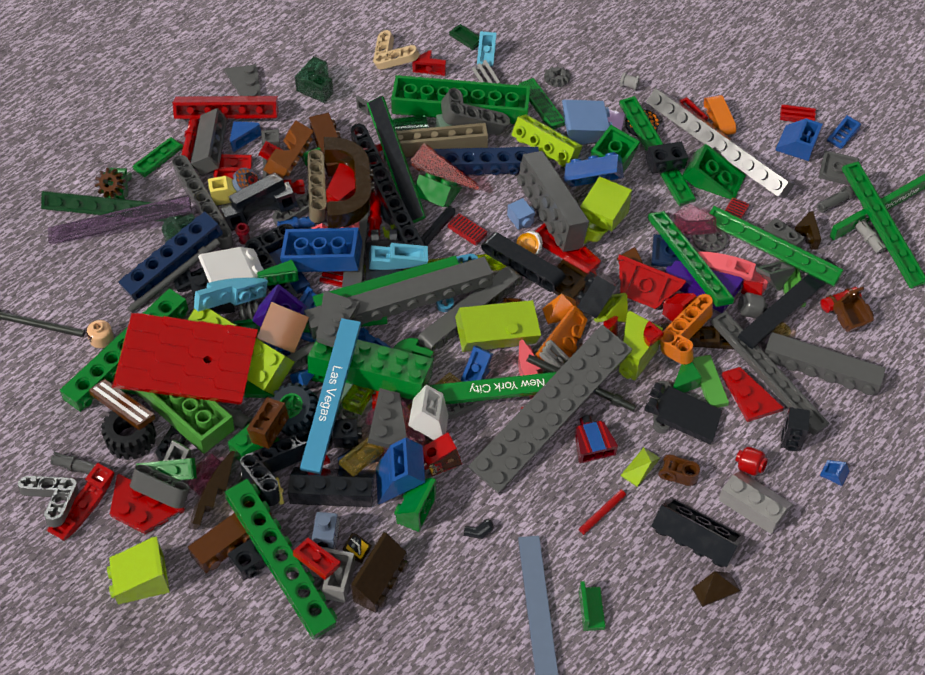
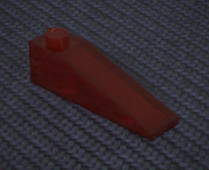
M424 142L410 160L412 162L411 165L418 171L422 169L424 172L476 190L480 188L478 183Z

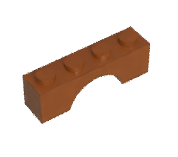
M295 120L283 140L289 150L275 149L263 170L270 175L275 172L282 179L285 175L289 177L294 169L292 166L295 167L300 157H302L312 142L313 138H311L313 130Z

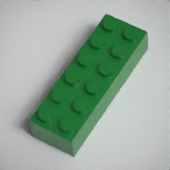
M357 339L346 383L379 391L381 388L400 393V397L413 400L422 388L430 382L433 372V358ZM316 340L308 354V373L325 377L333 347L318 343Z

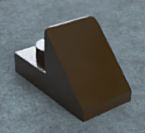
M810 211L796 225L794 231L800 233L801 236H805L806 244H809L811 250H818L821 236L814 211Z

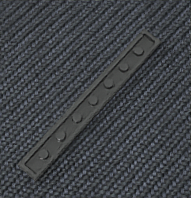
M726 311L712 318L710 323L788 408L810 410L809 431L813 436L829 426L830 423L758 345L751 349L738 338L739 333L743 329Z

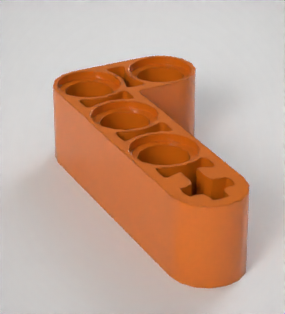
M701 294L697 296L663 331L664 335L660 339V349L664 355L684 365L690 364L693 361V343L689 339L713 315V299L710 295Z

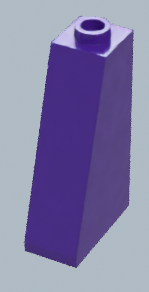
M675 260L672 266L666 268L665 273L687 281L679 291L694 293L696 297L706 294L682 262ZM712 270L735 298L741 289L743 278ZM713 303V309L720 313H723L729 306L716 307Z

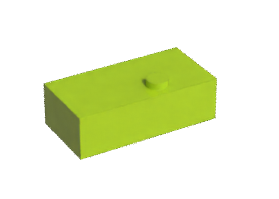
M533 300L460 307L455 316L462 352L472 351L476 345L485 350L519 346V341L522 339L527 345L536 344L541 336Z

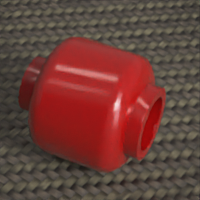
M751 446L744 448L743 451L739 450L735 460L738 462L740 471L752 476H757L759 473L762 474L768 463L765 453Z

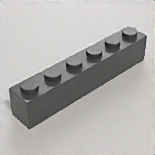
M771 332L765 354L774 364L784 366L791 371L803 372L810 377L822 378L829 383L834 382L843 385L847 389L862 391L866 395L877 396L886 369L882 366Z

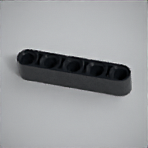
M493 232L481 244L482 250L488 256L505 266H510L520 275L549 292H554L565 280V274L562 270L497 232Z

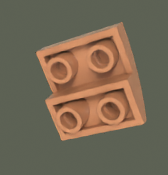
M271 302L257 339L295 353L309 317Z

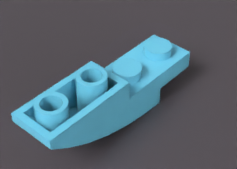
M232 278L207 283L206 289L195 291L194 309L199 312L229 302L236 306L266 297L268 280L265 278Z

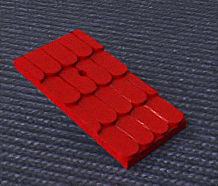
M131 313L112 388L240 405L243 401L258 329Z

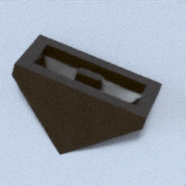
M714 571L692 588L702 607L740 592L732 575L728 572Z

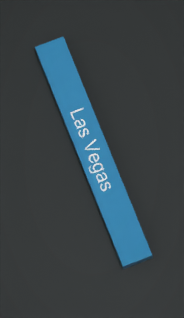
M341 318L300 465L302 471L317 474L322 472L361 328V322Z

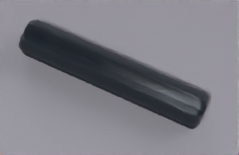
M448 206L421 236L424 246H428L456 214L455 208Z

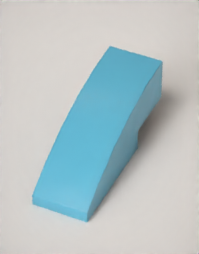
M391 243L390 247L371 245L369 252V269L374 270L404 269L428 263V246Z

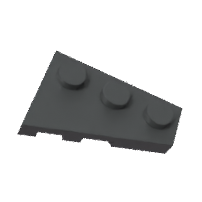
M257 64L224 68V73L228 76L239 96H261Z
M324 290L316 337L317 342L334 347L341 318L352 320L360 307L359 302Z
M380 388L367 443L389 448L390 445L407 438L400 393Z

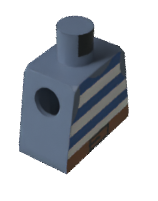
M316 513L312 541L320 547H323L321 545L325 542L328 546L324 548L336 550L340 529L338 514Z

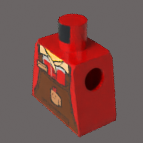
M448 432L423 446L424 471L429 469L432 476L462 465L458 450Z

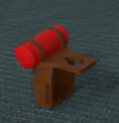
M855 286L847 288L840 293L826 296V298L820 301L824 312L829 313L832 311L837 314V319L846 332L858 330L875 320L869 304H866L862 298L861 292L864 290V287L857 288Z

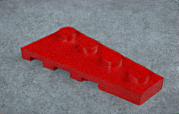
M545 223L535 230L542 238V247L585 273L592 272L594 268L597 269L600 266L601 260L587 247L563 252L556 244L552 234L548 232Z

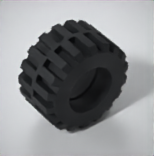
M111 410L109 416H105L104 423L101 425V433L110 453L116 455L119 459L123 456L125 460H129L131 456L133 459H137L139 454L144 456L146 454L145 450L150 451L152 449L151 444L154 445L156 442V431L153 421L129 436H121L120 433L123 430L134 426Z

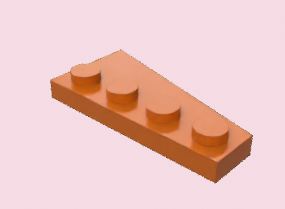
M577 306L570 308L535 355L539 359L543 360L539 354L543 352L542 349L549 340H552L569 358L576 352L577 341L581 338L588 320Z

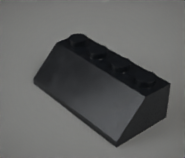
M294 467L289 478L290 504L372 507L375 470L322 468L321 474L302 471L300 467Z
M670 497L661 504L651 525L658 534L669 536L674 539L676 544L687 546L693 549L696 555L706 556L712 560L713 564L726 568L733 560L746 537L673 497Z

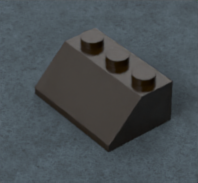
M386 532L382 533L351 583L353 602L374 613L377 612L379 607L383 608L388 599L386 595L389 590L393 591L398 583V575L400 572L404 573L409 564L407 552Z

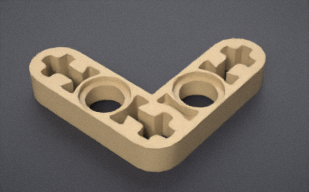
M385 30L377 37L373 62L381 70L413 62L419 57L420 53L414 45L392 50L394 37L389 30Z

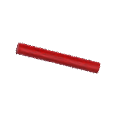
M619 490L579 528V531L585 535L626 496V493L623 490Z

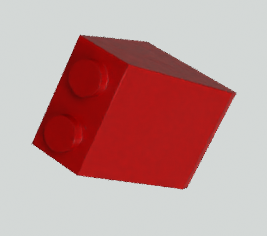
M342 163L339 164L326 190L327 202L344 201L355 194L354 172L349 166Z

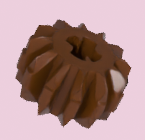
M106 168L105 172L99 171L101 178L95 177L99 181V183L95 184V187L99 188L98 193L103 194L105 198L110 196L112 199H115L116 194L121 196L120 189H126L122 184L127 182L125 179H121L124 174L118 173V170L115 168L112 171L110 168ZM108 181L114 182L113 186L108 185Z

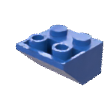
M803 119L786 125L775 151L809 161L823 124L810 119Z

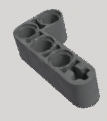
M451 88L441 100L442 117L449 125L486 123L487 133L500 135L510 123V118L505 113L463 104L462 93L456 88Z

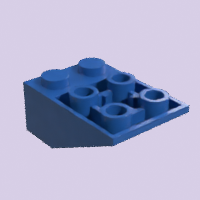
M408 438L390 445L376 466L377 504H382L425 483L422 445Z

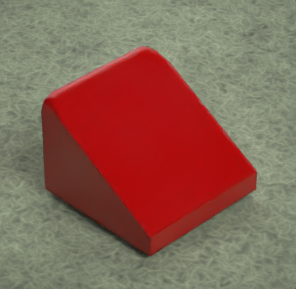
M744 280L741 293L762 295L763 283Z

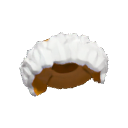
M535 231L521 234L516 241V244L537 256L542 250V238Z

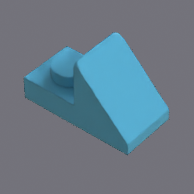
M480 31L477 64H483V61L486 59L488 64L494 67L497 33Z

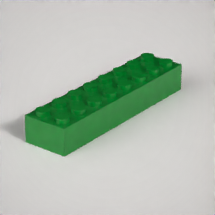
M396 75L391 97L392 114L436 118V115L442 114L441 100L451 88H456L462 93L463 104L505 113L510 118L509 124H515L519 116L528 115L531 86Z

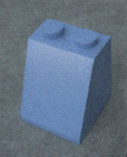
M562 100L567 136L580 145L598 142L608 127L612 125V122H608L610 113L609 108L605 107L604 101Z

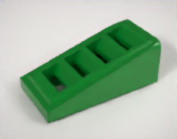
M292 260L257 272V278L267 277L265 278L268 280L267 286L299 281L298 271Z

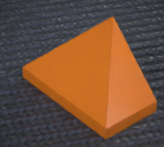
M562 293L542 308L547 324L560 322L570 308L576 306L577 301Z

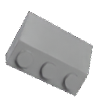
M742 471L731 476L722 488L718 499L770 534L774 532L793 506L791 502Z

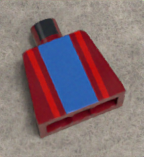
M590 415L581 417L579 419L581 425L577 426L575 431L579 464L616 456L618 445L603 421L593 422Z

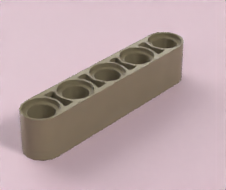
M311 150L308 152L307 159L309 218L314 223H321L326 218L327 205L324 155L320 150Z

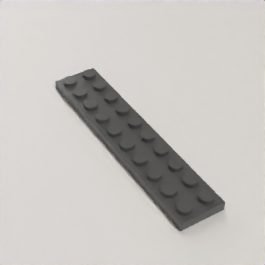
M601 325L468 465V468L499 494L632 352V348L604 325Z

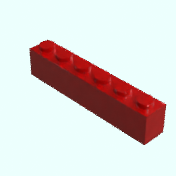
M176 96L172 102L174 119H200L202 114L216 108L227 119L277 118L279 113L278 96Z

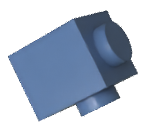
M522 198L508 205L507 216L516 228L520 230L528 228L534 223L535 211Z

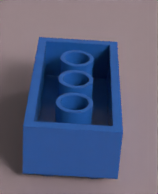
M359 228L286 229L280 257L281 262L284 263L292 260L298 272L358 271L362 249V238Z

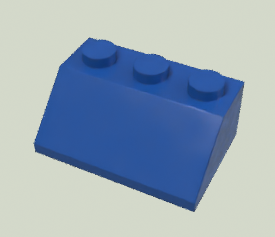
M615 152L607 153L604 157L590 156L588 160L573 159L571 163H566L564 181L572 187L594 184L599 176L610 181L624 178L622 157Z

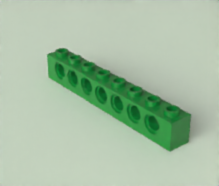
M169 288L142 314L179 319L184 317L189 309L186 299ZM127 328L59 390L63 400L79 412L89 407L93 402L94 397L90 395L89 389L104 379L110 383L114 381Z
M246 479L226 490L225 498L312 640H315L336 627L337 615L331 607L328 609L324 602L326 598L320 589L316 590L313 585L315 581L309 571L305 572L302 567L303 563L293 556L290 539L287 536L283 537L278 520L276 518L272 519L269 514L271 510L265 500H260L258 496L260 492L254 483L251 484ZM251 501L255 505L251 508H246L243 504ZM263 519L265 524L258 526L254 521ZM273 536L276 538V541L274 543H267L265 539ZM285 554L288 558L285 561H278L276 556ZM289 572H296L299 576L296 579H289L287 574ZM304 589L310 595L303 598L298 595V592ZM312 608H318L320 609L321 614L318 616H313L310 614L309 610Z

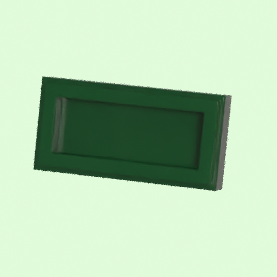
M459 24L449 32L451 37L471 50L479 47L480 36L462 24Z

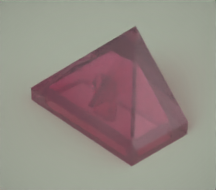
M209 454L196 465L197 478L188 479V485L199 496L212 473L221 463L213 454Z

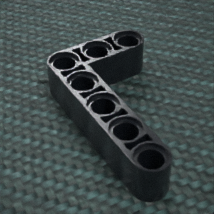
M282 224L245 243V248L255 250L263 269L277 265L269 253L282 248L285 230L294 229L292 225ZM290 283L279 284L297 298V293ZM269 285L267 287L271 292L276 285Z
M311 427L274 442L270 449L263 447L240 459L243 479H248L251 484L254 483L260 492L258 495L260 500H265L268 506H274L280 501L278 481L272 473L302 461ZM332 435L330 438L328 448L332 446Z

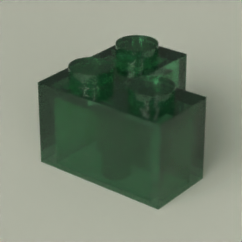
M313 56L295 76L296 91L325 103L334 93L333 81L328 74L327 62Z

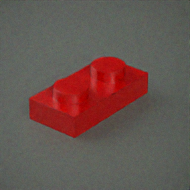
M310 538L305 539L293 550L294 557L324 580L329 578L340 567L339 560Z

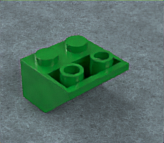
M428 172L426 174H419L415 185L419 198L442 207L450 206L462 189V186L457 185V181L449 178L448 180L442 179V175L434 172L432 174Z

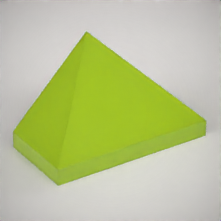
M627 294L612 295L597 319L594 318V321L604 322L617 316L618 322H626L628 312Z
M643 447L621 476L638 487L658 463L660 457Z

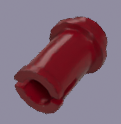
M245 223L238 224L235 232L238 235L239 243L245 245L250 240V228Z

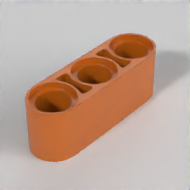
M723 95L705 97L704 108H707L706 112L709 119L713 122L712 125L727 136L734 135L736 133V124Z

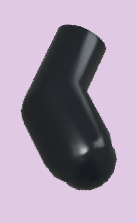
M485 519L476 528L465 526L463 536L483 539L493 531V522L490 519Z

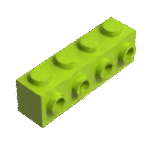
M527 114L517 118L511 134L520 143H526L530 147H538L539 151H543L548 159L556 160L563 167H566V163H571V160L578 159L583 147Z

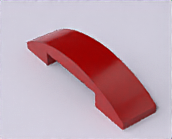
M97 463L85 478L87 483L75 498L65 522L58 527H48L46 531L62 541L72 536L98 506L115 473Z

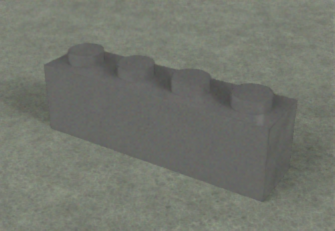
M218 108L200 116L191 164L201 175L219 168L228 119Z

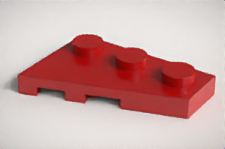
M741 367L722 372L721 376L747 422L783 411L784 407Z

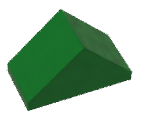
M692 362L686 365L681 364L673 388L685 393L700 387L702 377Z

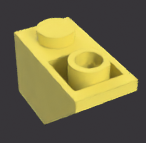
M222 176L208 179L211 198L216 206L230 203L228 196L237 192L233 186L232 178Z

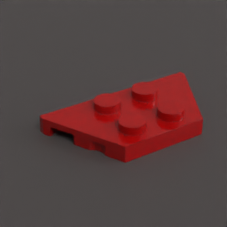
M620 254L618 256L620 293H626L628 299L653 309L659 308L666 299L674 295L687 282Z
M120 474L117 475L110 509V516L143 534H147L154 530L156 526L166 523L169 518L185 511L184 507L173 508L133 490L130 487V479Z

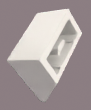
M426 384L413 398L408 426L435 440L446 433L448 411L443 394Z

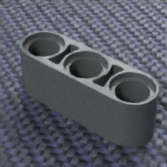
M146 465L135 466L130 482V487L133 490L173 508H183L185 506L190 490L188 484Z

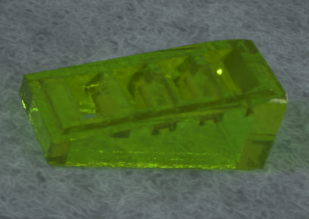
M353 385L342 402L343 409L362 415L375 390ZM359 388H362V389L367 390V391H366V392H363V391L358 390V389H359Z

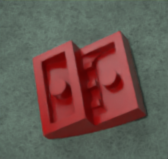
M221 154L219 168L214 170L213 178L227 176L234 179L233 174L240 168L251 169L252 155Z

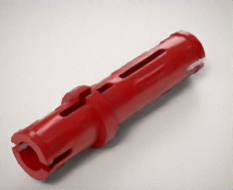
M191 118L188 121L181 154L186 156L190 163L199 121L195 118Z
M375 190L374 193H371L370 216L368 217V235L370 237L371 229H379L380 236V225L382 224L381 201L378 194L375 196Z

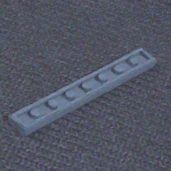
M539 536L518 537L535 675H558Z

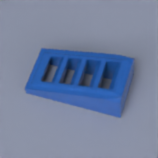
M846 115L828 137L827 141L842 149L860 130L861 123ZM834 137L837 138V139L840 140L842 143H839L838 141L834 140L833 138H834Z

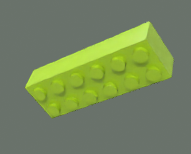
M210 308L199 312L194 309L188 320L196 322L203 321L237 326ZM256 338L247 380L262 390L275 395L274 392L279 389L295 361Z

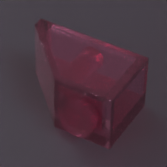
M687 204L674 214L675 225L681 232L687 235L710 234L717 231L716 217L691 204Z

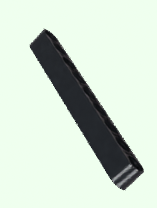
M360 123L354 124L351 127V140L363 149L368 148V150L364 151L369 158L370 169H373V180L371 182H374V188L394 229H397L399 240L403 241V244L424 246L367 128ZM411 235V236H413V237H412V238H406L405 236Z

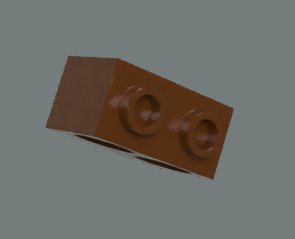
M266 398L247 427L252 443L270 449L289 419L285 403Z

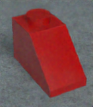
M677 293L672 298L666 299L663 303L662 314L672 322L696 298V295L694 293Z

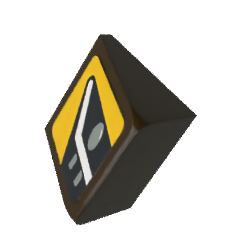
M352 532L343 547V551L354 553L355 561L362 564L372 545Z

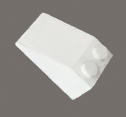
M237 247L204 253L198 256L209 283L232 278H257V272L264 270L259 262L257 253L251 248Z

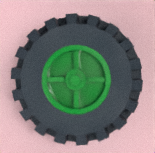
M288 383L287 387L283 385L280 387V391L276 390L274 392L275 396L271 397V399L285 403L289 419L281 431L291 436L311 427L319 398L307 386L300 383H295V385Z

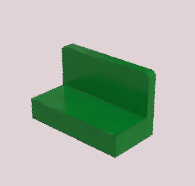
M580 581L579 599L583 631L605 630L601 587H585V581Z

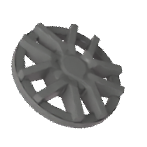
M704 225L695 230L693 243L698 250L717 253L725 248L727 236L725 232L711 225Z

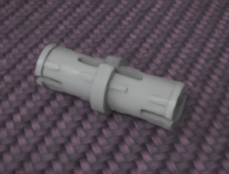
M865 220L855 226L864 237L865 243H868L877 255L887 249L878 238L876 231H873Z

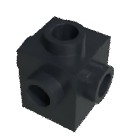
M345 418L343 420H335L333 427L334 448L350 449L359 447L358 439H362V427H358L357 419Z

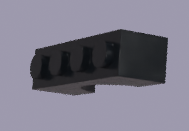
M285 182V185L239 209L231 202L220 206L231 231L235 230L240 223L248 225L251 217L261 211L277 210L282 213L298 207L289 182Z

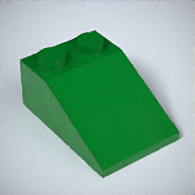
M707 144L693 153L682 175L694 187L731 200L736 197L746 176Z

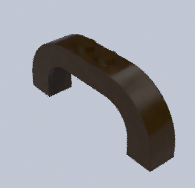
M324 137V162L342 163L349 166L353 170L355 178V194L351 198L344 201L327 202L328 228L350 226L363 219L370 209L371 193H374L375 190L374 182H371L373 180V169H370L369 158L366 152L358 144L344 138Z

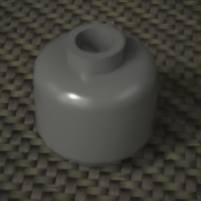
M746 293L739 298L737 307L742 316L757 319L767 310L768 305L765 303V298L762 295Z

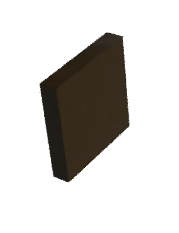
M563 259L556 267L563 271L565 280L553 293L558 296L562 293L576 299L580 291L583 292L586 288L584 278L587 273Z

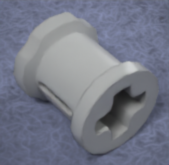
M623 72L620 87L626 86L636 91L639 86L640 76L634 77Z

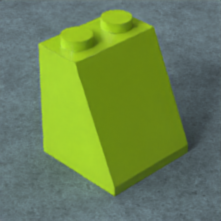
M599 176L580 208L590 223L613 231L629 212L632 190Z
M630 310L627 312L623 342L632 348V352L619 365V372L623 377L636 381L658 351L660 339L648 347L644 341L643 334L645 326L649 321ZM656 325L661 331L663 330L662 327Z
M157 536L109 558L110 566H107L108 578L112 579L113 584L109 586L111 598H115L118 605L170 593L164 553Z

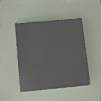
M825 150L818 178L850 186L841 169L844 165L859 161V158Z

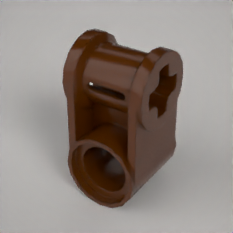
M671 454L664 456L663 468L658 473L661 479L686 486L697 484L700 467L696 462Z

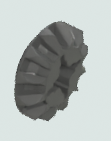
M558 65L556 68L551 66L550 69H546L544 74L545 82L553 87L567 85L571 77L569 70H565L564 67L559 68Z

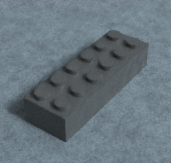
M543 151L523 154L519 176L517 177L518 185L522 187L525 196L529 198L533 208L538 212L541 221L546 224L548 232L552 234L556 244L563 252L582 248L589 220Z

